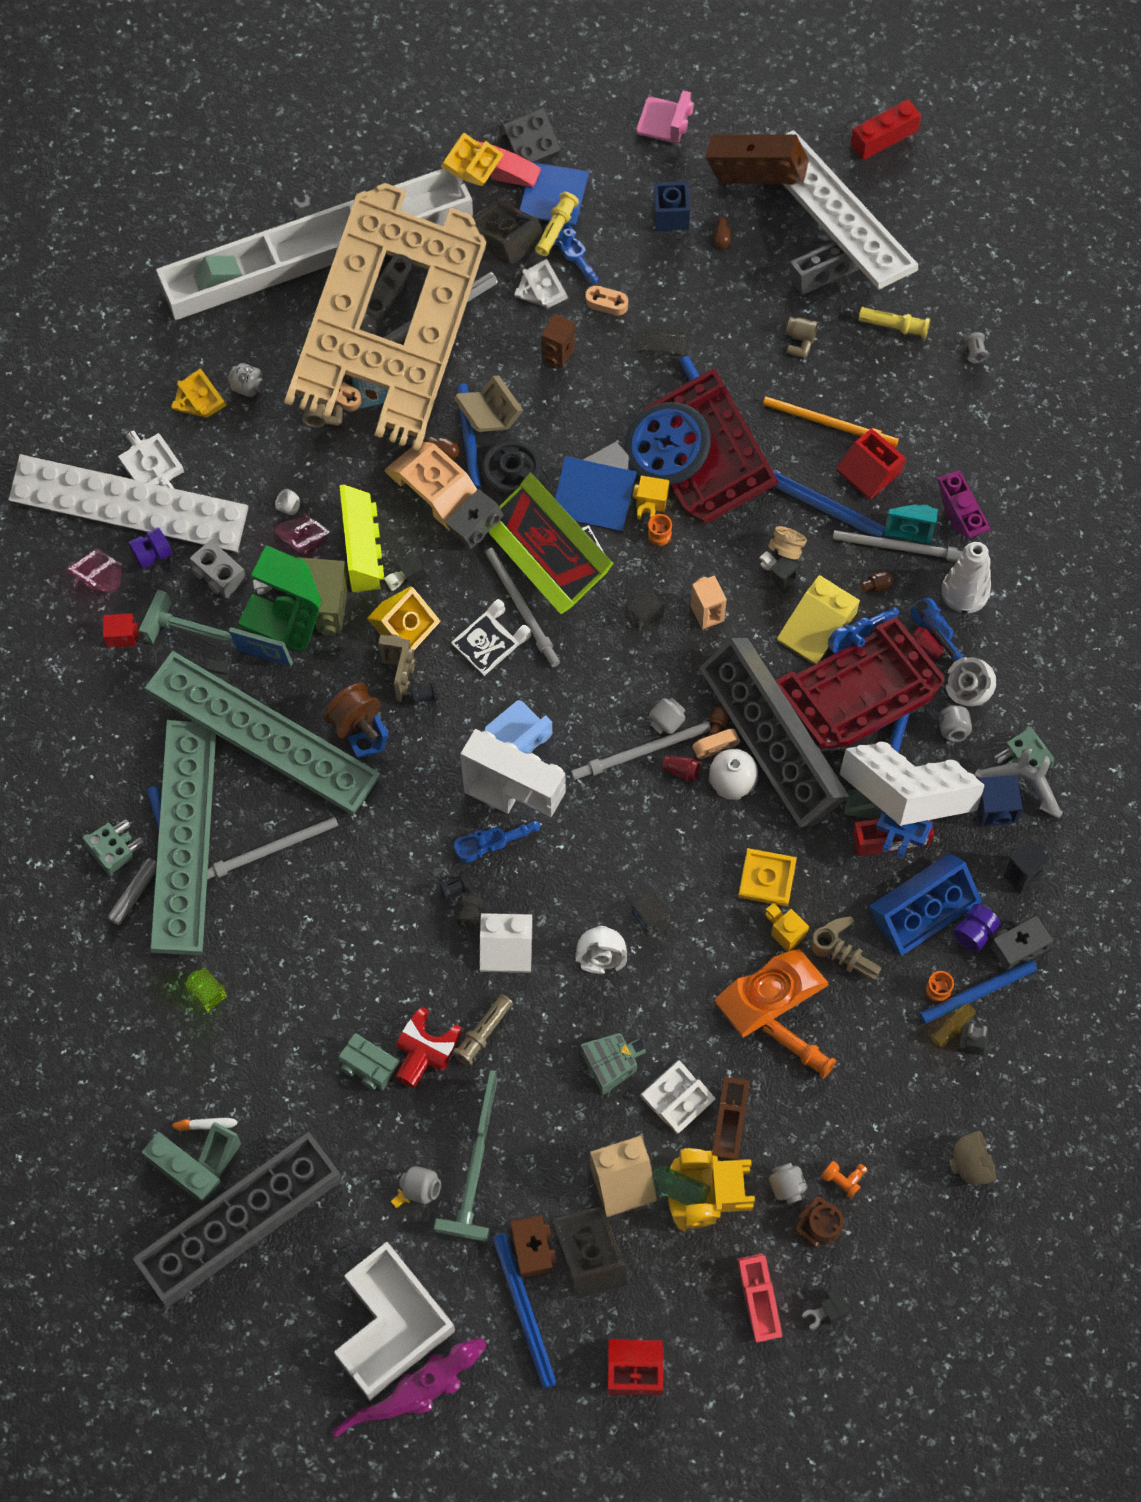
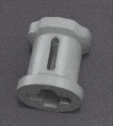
M971 333L964 338V343L968 346L969 350L968 361L972 363L983 362L989 357L988 351L984 347L985 337L983 333Z

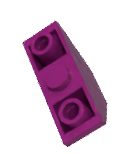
M960 470L939 477L938 485L944 510L955 531L968 539L990 531L991 528Z

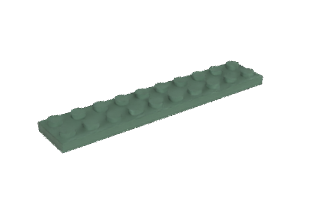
M174 651L170 653L145 687V692L351 815L356 813L380 778V773Z
M167 720L151 953L202 955L216 734L197 722Z

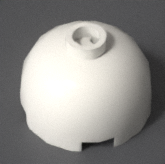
M963 657L954 662L949 668L948 673L950 675L946 690L954 702L965 706H979L987 702L994 694L996 676L992 667L985 661L974 657Z
M728 749L720 752L713 759L709 768V782L719 796L738 800L754 790L758 782V767L754 758L747 752L740 749Z
M605 926L590 929L582 934L578 941L576 962H580L581 968L590 973L605 974L604 969L615 967L616 971H619L627 962L625 941L617 931Z

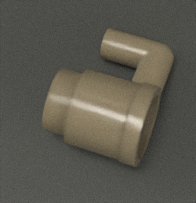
M790 317L786 335L803 342L801 348L789 345L787 354L801 358L808 356L811 344L816 336L817 321Z
M308 399L302 422L306 426L317 428L325 424L341 425L343 406L334 405L333 416L330 415V418L326 419L321 416L326 405L317 402L316 411L312 414L309 410L313 400Z

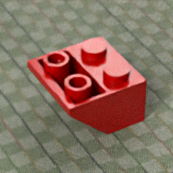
M870 428L855 441L837 466L836 471L871 500L903 472L906 457L874 429Z
M609 1339L608 1395L662 1396L663 1340Z

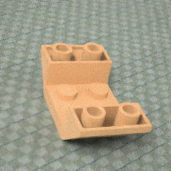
M422 442L419 452L410 448L385 469V472L400 486L407 483L432 506L433 516L449 531L450 529L445 522L477 491L468 474L434 443Z

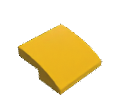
M463 133L440 167L462 180L483 186L504 154L485 141L481 145Z

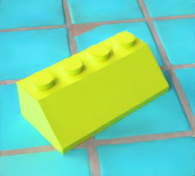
M340 485L348 571L352 592L381 589L380 580H384L383 565L378 566V559L382 558L381 545H376L375 538L380 537L378 523H373V517H377L376 502L371 503L369 493L346 485Z

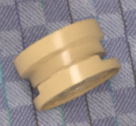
M776 527L773 533L775 537L770 540L769 548L772 551L777 549L779 551L778 554L781 556L799 559L802 553L801 547L805 546L807 539L799 532L790 528Z

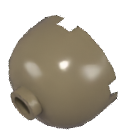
M980 1131L961 1137L953 1148L954 1158L950 1159L953 1173H959L963 1181L971 1185H983L996 1181L991 1154L988 1155L985 1148L987 1143Z

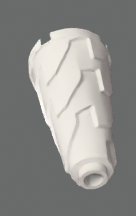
M973 542L965 546L960 559H957L954 567L950 569L942 583L941 594L944 602L951 609L959 613L962 610L968 611V613L976 612L982 609L989 599L991 574L989 550L986 545L981 542Z

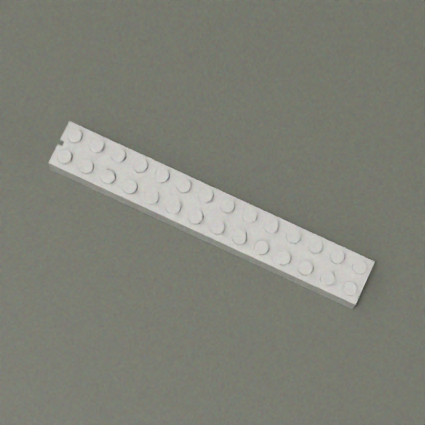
M444 169L395 185V187L407 191L400 211L440 226L444 225L450 207L473 215L472 198L465 184H463V180ZM354 200L156 269L160 286L174 319L178 320L332 265ZM205 256H234L242 273L241 277L199 291L193 277Z

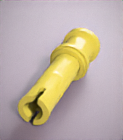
M568 192L560 194L558 205L551 211L552 218L535 247V251L539 255L548 256L561 228L570 221V214L573 208H576L579 204L578 199L573 194Z
M865 307L861 308L859 315L860 322H868L901 330L905 335L907 333L920 335L923 339H926L930 324L929 318L923 320L914 318L911 314L901 316Z

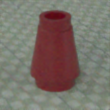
M919 627L912 635L929 658H932L934 661L944 652V649L927 628L924 630L922 627Z
M667 755L662 764L663 770L687 782L690 780L696 781L701 767V763L696 761L695 758Z

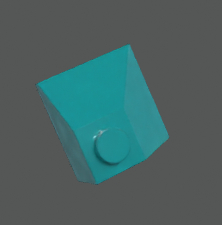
M909 505L889 509L883 536L930 545L937 521L938 509L928 505Z

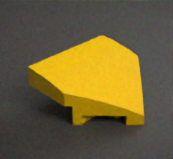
M200 368L183 381H178L177 395L175 401H173L172 409L192 415L209 417L227 405Z

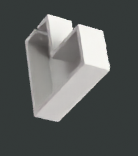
M475 729L461 752L464 793L506 814L509 813L517 800L552 817L566 793L565 772L555 764L548 765L542 762L535 754H526L518 750L510 742L503 743L488 731L481 732Z
M886 742L847 748L840 770V775L899 825L977 811L984 789V784L976 779L975 775L968 773L957 761L946 760L945 762L928 763L927 765L915 767Z
M388 1242L344 1275L349 1286L375 1317V1320L334 1352L336 1358L349 1375L353 1376L354 1381L369 1400L374 1398L455 1332L453 1323Z

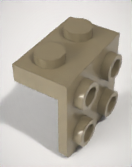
M493 376L481 392L458 393L454 397L459 409L468 418L471 426L478 432L508 430L524 411L500 376Z
M395 634L380 635L378 644L381 662L398 666L394 687L397 701L402 702L403 696H407L409 693L410 681H408L409 673L413 674L415 668V659H413L414 649H411L409 639L401 638Z

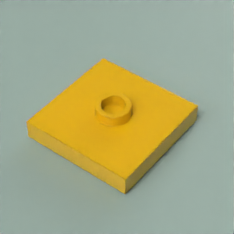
M747 848L738 898L788 907L797 857Z

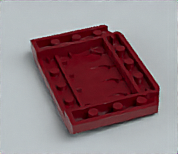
M715 367L643 408V411L651 406L660 403L677 402L696 409L706 420L711 434V447L707 459L692 477L672 485L684 509L702 522L710 523L779 483ZM673 419L671 427H680L683 419ZM658 422L651 423L648 431L656 432L660 424ZM687 435L684 443L687 445L693 444L696 440V435ZM670 439L668 442L662 443L665 448L667 445H673ZM685 455L678 456L675 459V464L678 466L685 464L687 457ZM659 459L658 461L661 467H663L664 461Z
M896 616L878 625L875 633L864 638L865 644L862 647L853 644L798 674L792 671L775 680L820 749L847 747L929 703L943 684L944 675Z

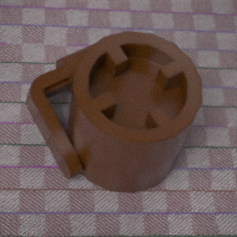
M816 1197L812 1199L810 1204H806L799 1214V1220L794 1227V1231L814 1247H818L819 1244L830 1245L839 1239L844 1226V1217L836 1206L829 1204L821 1197ZM808 1220L809 1235L801 1230L804 1223H807Z

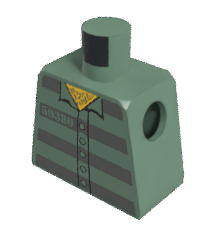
M621 1033L581 1044V1054L602 1095L637 1071V1063L634 1058L646 1053L640 1039L626 1044Z

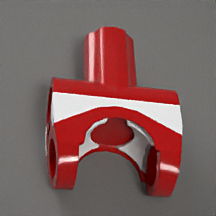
M421 1007L410 1019L396 1044V1048L408 1053L395 1078L410 1088L416 1087L428 1065L441 1072L445 1069L462 1032V1027L455 1024L450 1031L448 1030L446 1034L440 1037L428 1035L424 1030L426 1025L424 1023L429 1015V1010Z

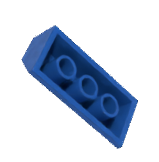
M948 853L871 904L869 908L878 928L898 954L902 956L967 913L974 904L982 903V900L966 862Z

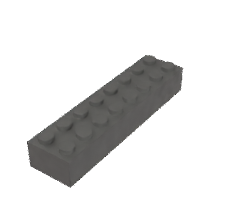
M730 638L699 669L799 827L816 826L850 796L749 639Z
M308 1132L139 1253L133 1260L166 1308H168L342 1181L340 1173L310 1132Z

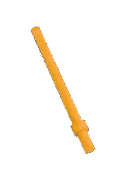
M765 397L763 402L764 406L857 436H862L869 430L773 398ZM874 429L893 447H897L898 438L882 434L881 430Z

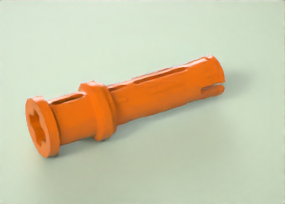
M775 1019L766 1023L767 1027H763L762 1031L799 1056L802 1064L812 1067L820 1073L822 1079L830 1073L836 1064V1059H830L820 1052L817 1045L807 1044Z

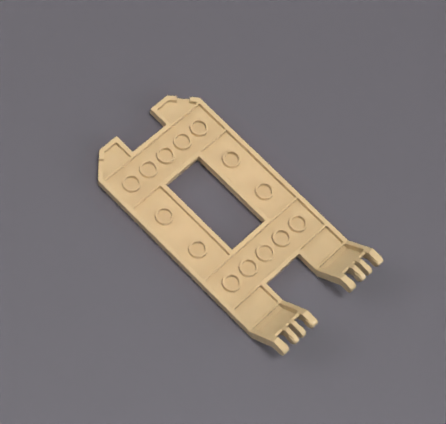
M384 183L376 186V189L356 194L284 403L291 406L295 398L294 394L303 396L304 398L299 406L301 410H305L308 399H311L313 401L309 412L315 413L318 405L317 402L325 404L326 407H324L321 416L329 419L344 374L388 389V393L374 436L383 437L385 426L393 429L389 438L390 442H395L398 431H400L402 436L399 445L404 446L406 444L407 434L416 438L411 448L419 452L425 436L427 422L486 246V241L483 235H480L472 215L454 208H449L443 226L400 211L407 191ZM385 254L428 269L404 345L359 330Z

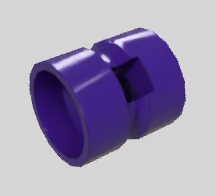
M159 527L147 532L145 538L139 536L128 542L142 570L153 565L155 559L161 561L173 555Z
M974 904L966 914V920L960 922L953 930V935L967 949L979 952L986 944L987 936H992L1001 923L998 917L987 907Z

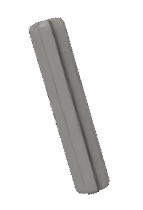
M149 858L143 864L109 913L108 918L112 923L120 925L155 875L156 861Z

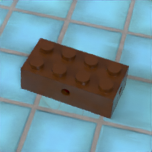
M712 134L705 157L718 182L726 185L731 183H743L746 185L752 183L767 185L803 184L809 159L797 134Z

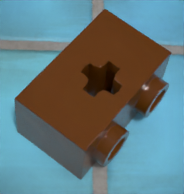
M556 314L552 316L541 335L542 360L548 365L563 368L575 348V323Z
M542 1215L511 1221L521 1279L553 1273L552 1265L557 1264L554 1248L549 1249L547 1239L551 1238L549 1222L543 1223ZM531 1242H536L538 1251L533 1252L532 1248H530Z

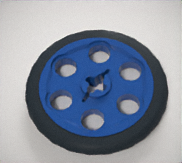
M677 402L660 403L646 409L633 421L627 431L624 451L629 456L628 463L630 469L637 472L636 476L641 479V476L669 480V485H674L692 477L702 467L711 447V434L706 420L696 409ZM675 418L683 419L682 425L678 428L671 427V422ZM658 422L660 424L656 432L648 431L651 423ZM687 435H696V440L693 444L687 445L684 443ZM670 439L673 445H667L665 448L662 443L668 442ZM643 443L651 445L647 453L639 452V447ZM680 455H685L687 457L685 464L681 466L676 465L675 459ZM659 459L664 461L661 469H652L654 461Z

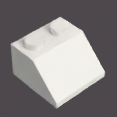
M481 913L480 972L531 973L532 915Z

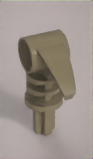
M852 917L838 918L815 931L811 944V949L815 955L819 957L831 955L832 961L838 959L840 960L839 965L842 966L844 963L848 965V972L851 973L855 969L872 980L877 978L881 967L861 956L863 950L857 949L854 952L852 945L844 946L845 941L838 937L841 931L854 923ZM821 938L827 939L830 945L822 946L817 940Z

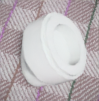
M284 489L279 493L275 506L282 513L294 515L300 507V500L295 492Z

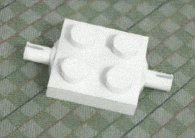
M131 431V434L128 433L126 437L133 446L118 457L131 478L137 481L173 488L169 481L183 473L184 470L160 434L158 433L149 439L141 441L135 431Z

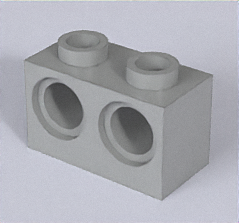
M212 540L208 541L190 557L193 574L200 580L202 578L208 582L209 588L215 594L220 593L223 597L227 598L246 581L244 569ZM208 561H212V562H213V563L210 564V565H203L205 562H208ZM223 576H229L226 580H220Z

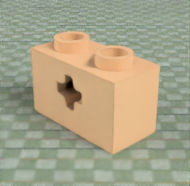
M716 577L698 579L692 584L690 606L701 628L705 629L723 622L727 599Z

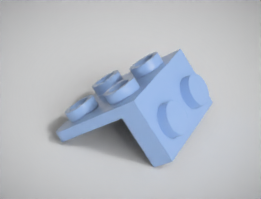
M516 701L485 727V731L493 734L497 740L503 743L510 742L518 750L526 754L532 753L538 745L546 742L553 734L552 721L546 715L539 719L522 701Z

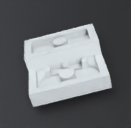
M680 1060L676 1061L640 1094L652 1110L677 1134L716 1099L699 1079L696 1080Z

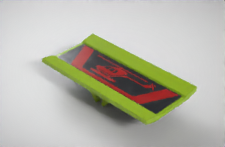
M531 472L520 484V487L499 506L504 516L496 526H493L488 531L560 614L566 612L579 601L614 564Z

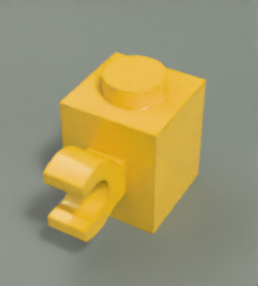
M641 476L640 484H635L633 498L637 499L636 508H638L637 518L641 520L642 514L648 512L651 518L655 515V511H665L669 480Z
M774 903L766 909L765 916L774 923L771 936L787 952L794 949L807 937L809 926L792 909L785 915L782 914L781 910Z

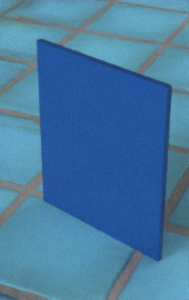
M533 163L540 167L541 171L534 187L525 188L518 216L550 221L552 218L551 211L558 205L560 194L568 192L578 199L579 204L576 208H573L570 214L571 219L566 224L576 226L589 172Z
M565 456L555 500L577 522L623 531L637 472Z

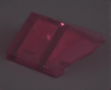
M304 514L301 518L286 520L276 525L274 534L296 552L310 555L329 537L330 532L311 516Z
M96 548L71 566L67 573L92 589L112 593L120 587L123 564Z

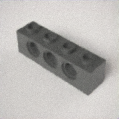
M833 242L790 261V281L800 294L803 295L860 268L836 242Z

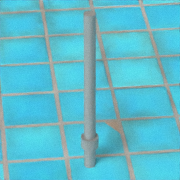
M834 530L833 540L943 557L947 561L953 562L960 559L963 552L956 547L948 546V548H941Z
M494 548L487 549L485 554L535 637L539 651L545 654L552 667L559 665L560 661L552 649V642L549 637H545Z
M705 722L608 758L589 761L588 765L572 770V778L576 780L590 774L594 776L603 773V770L709 732L711 730L710 724Z
M335 817L228 861H218L213 864V867L208 868L207 880L218 876V878L228 874L227 871L338 826Z

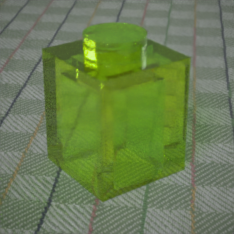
M205 967L200 971L196 970L191 973L187 978V982H185L188 992L207 1013L227 997L224 988Z

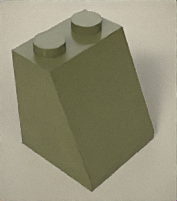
M301 558L309 566L322 600L315 623L317 633L326 636L342 635L348 591L345 561Z

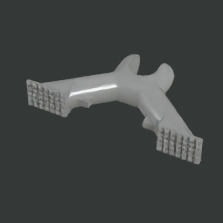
M1028 748L1023 751L1016 763L982 770L978 769L976 771L975 777L978 778L1017 774V777L1030 781L1036 792L1034 798L1038 799L1041 803L1040 810L1052 816L1054 815L1058 819L1061 817L1063 811L1060 810L1045 778L1051 763L1048 756H1046L1040 767H1032L1028 762V758L1033 749Z

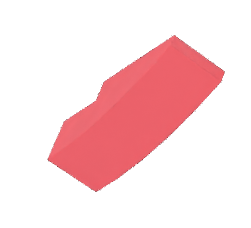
M494 146L504 155L492 171L491 178L497 181L533 188L540 174V167L512 152Z
M761 1253L737 1258L755 1342L782 1337L773 1286L770 1282L765 1255Z

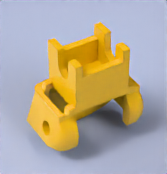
M692 1148L681 1149L679 1157L674 1159L670 1167L668 1177L669 1207L678 1229L686 1233L716 1224V1219L720 1218V1212L753 1210L755 1197H745L743 1174L750 1173L751 1159L718 1161V1157L713 1156L712 1151Z

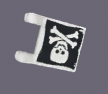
M499 599L493 602L482 616L451 642L483 676L491 671L516 647L531 637L530 629L526 625H522L512 636L495 620V618L505 612L504 603Z

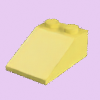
M819 575L799 602L777 637V641L815 665L829 651L828 639L836 629L848 625L857 614L860 600Z

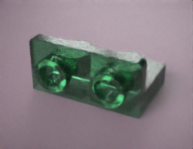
M665 1165L656 1168L652 1176L653 1179L657 1180L654 1186L656 1192L685 1205L705 1204L711 1186Z

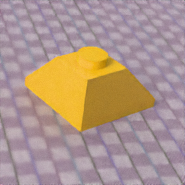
M408 587L384 600L367 618L380 635L395 634L401 638L409 639L410 647L414 650L440 623L438 617L413 587Z

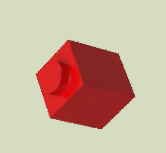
M133 614L103 615V638L107 648L136 646V637H140L139 622H135Z

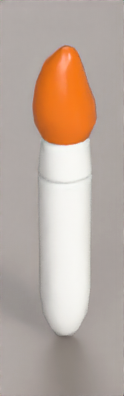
M232 1118L196 1119L191 1121L185 1119L173 1123L172 1127L183 1132L190 1129L204 1130L210 1129L212 1124L216 1122L225 1128H231L237 1124V1121Z

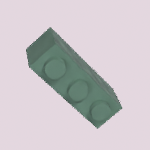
M160 1132L156 1134L142 1151L146 1161L204 1206L208 1205L223 1187L217 1176Z

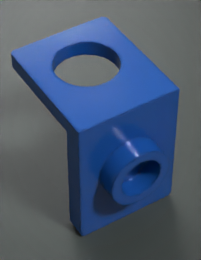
M379 715L374 716L372 727L380 735L377 741L372 742L364 732L348 737L356 759L384 751L389 735ZM367 739L371 747L368 750H361L357 747V741Z

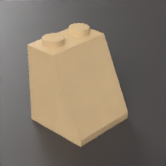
M641 1136L590 1152V1170L606 1217L657 1201L650 1160Z

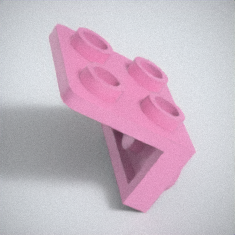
M682 91L679 103L648 97L637 126V133L642 136L679 144L682 133H686L687 117L692 115L694 102H691V92Z

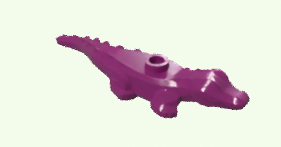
M476 1338L468 1342L458 1343L445 1358L441 1354L432 1355L426 1366L414 1374H404L393 1394L387 1399L357 1411L338 1425L333 1431V1437H338L350 1427L361 1422L388 1419L404 1413L420 1414L429 1412L432 1407V1400L442 1393L451 1394L459 1390L461 1381L457 1379L456 1375L460 1371L471 1367L486 1349L487 1344L483 1338Z

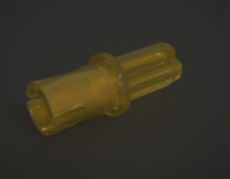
M967 1003L951 1018H945L946 1022L930 1036L932 1041L940 1048H943L953 1036L962 1032L961 1028L976 1014L975 1009Z

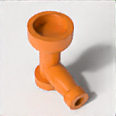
M832 1161L820 1177L826 1182L833 1180L848 1193L846 1196L851 1199L859 1190L860 1186L857 1182L867 1172V1168L859 1164L856 1170L848 1178H845L839 1173V1165Z

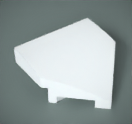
M547 259L528 270L523 269L522 280L514 294L515 297L547 308L568 298Z

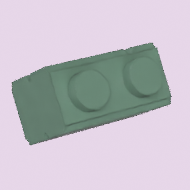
M356 1033L338 1057L339 1064L341 1065L340 1069L351 1077L354 1074L363 1079L361 1082L371 1090L378 1088L383 1091L400 1066L398 1059Z

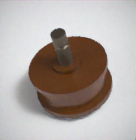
M355 683L342 690L330 701L323 712V720L327 724L334 725L336 734L341 739L355 735L361 730L368 735L372 742L377 741L380 737L370 722L379 712L381 703L377 698L371 697L367 693L368 688L364 683Z

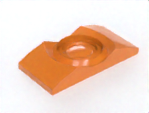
M796 949L773 957L761 970L753 975L738 978L714 1001L744 1038L829 985L827 980L800 949Z

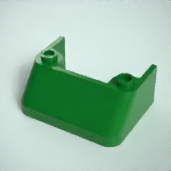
M266 545L250 578L296 597V601L289 596H280L273 603L252 594L237 626L260 636L284 642L286 647L293 650L304 651L311 639L322 600L310 568L303 559L292 557Z

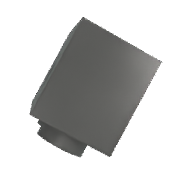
M478 489L445 523L454 536L472 549L477 543L482 541L493 526L500 522L504 514L495 501Z
M1037 916L1031 919L1025 917L1015 924V928L1009 931L1003 929L995 934L990 948L1005 971H1008L1049 950L1053 939Z

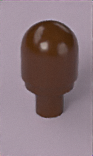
M718 218L717 226L714 227L712 232L713 244L719 249H724L730 244L731 231L726 226V219Z
M430 437L428 443H434L452 460L459 454L458 445L447 438H440L438 440Z
M882 570L869 576L868 580L861 582V589L863 591L872 589L874 592L886 590L892 586L894 578L889 571Z
M723 706L716 707L709 719L711 727L709 736L725 731L729 725L731 718Z

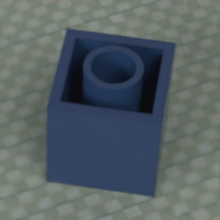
M688 182L654 183L653 210L655 231L689 230L690 203Z
M1017 774L979 778V781L984 784L977 809L980 826L1017 823L1023 810Z

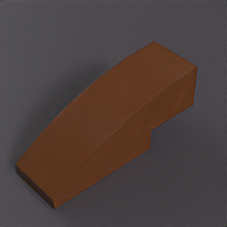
M724 1076L712 1151L713 1156L738 1160L750 1080Z

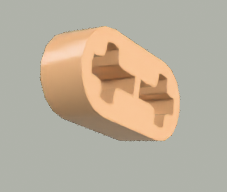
M600 286L590 287L586 291V304L591 309L618 316L623 315L628 310V298L622 292ZM596 295L600 296L597 300H592ZM617 301L621 302V304H619L618 306H614V304H616Z
M342 381L335 405H341L344 410L354 412L362 405L361 394L357 389ZM353 397H355V402H347V398L352 399Z
M728 729L695 742L692 747L697 758L704 759L736 747L740 743V739L735 729Z

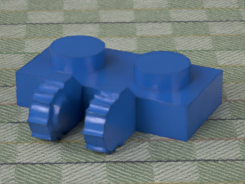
M882 811L876 825L877 830L888 834L882 851L888 852L891 849L894 836L903 840L897 851V857L901 859L909 843L923 848L933 823L926 820L899 825Z

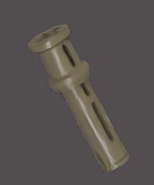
M500 994L499 998L475 1029L465 1034L466 1038L458 1049L454 1048L452 1051L453 1056L464 1065L471 1066L473 1063L472 1059L480 1049L485 1048V1040L510 1007L513 1006V1002L507 996Z

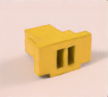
M398 1189L399 1194L391 1201L396 1208L405 1202L410 1203L404 1197L403 1192Z

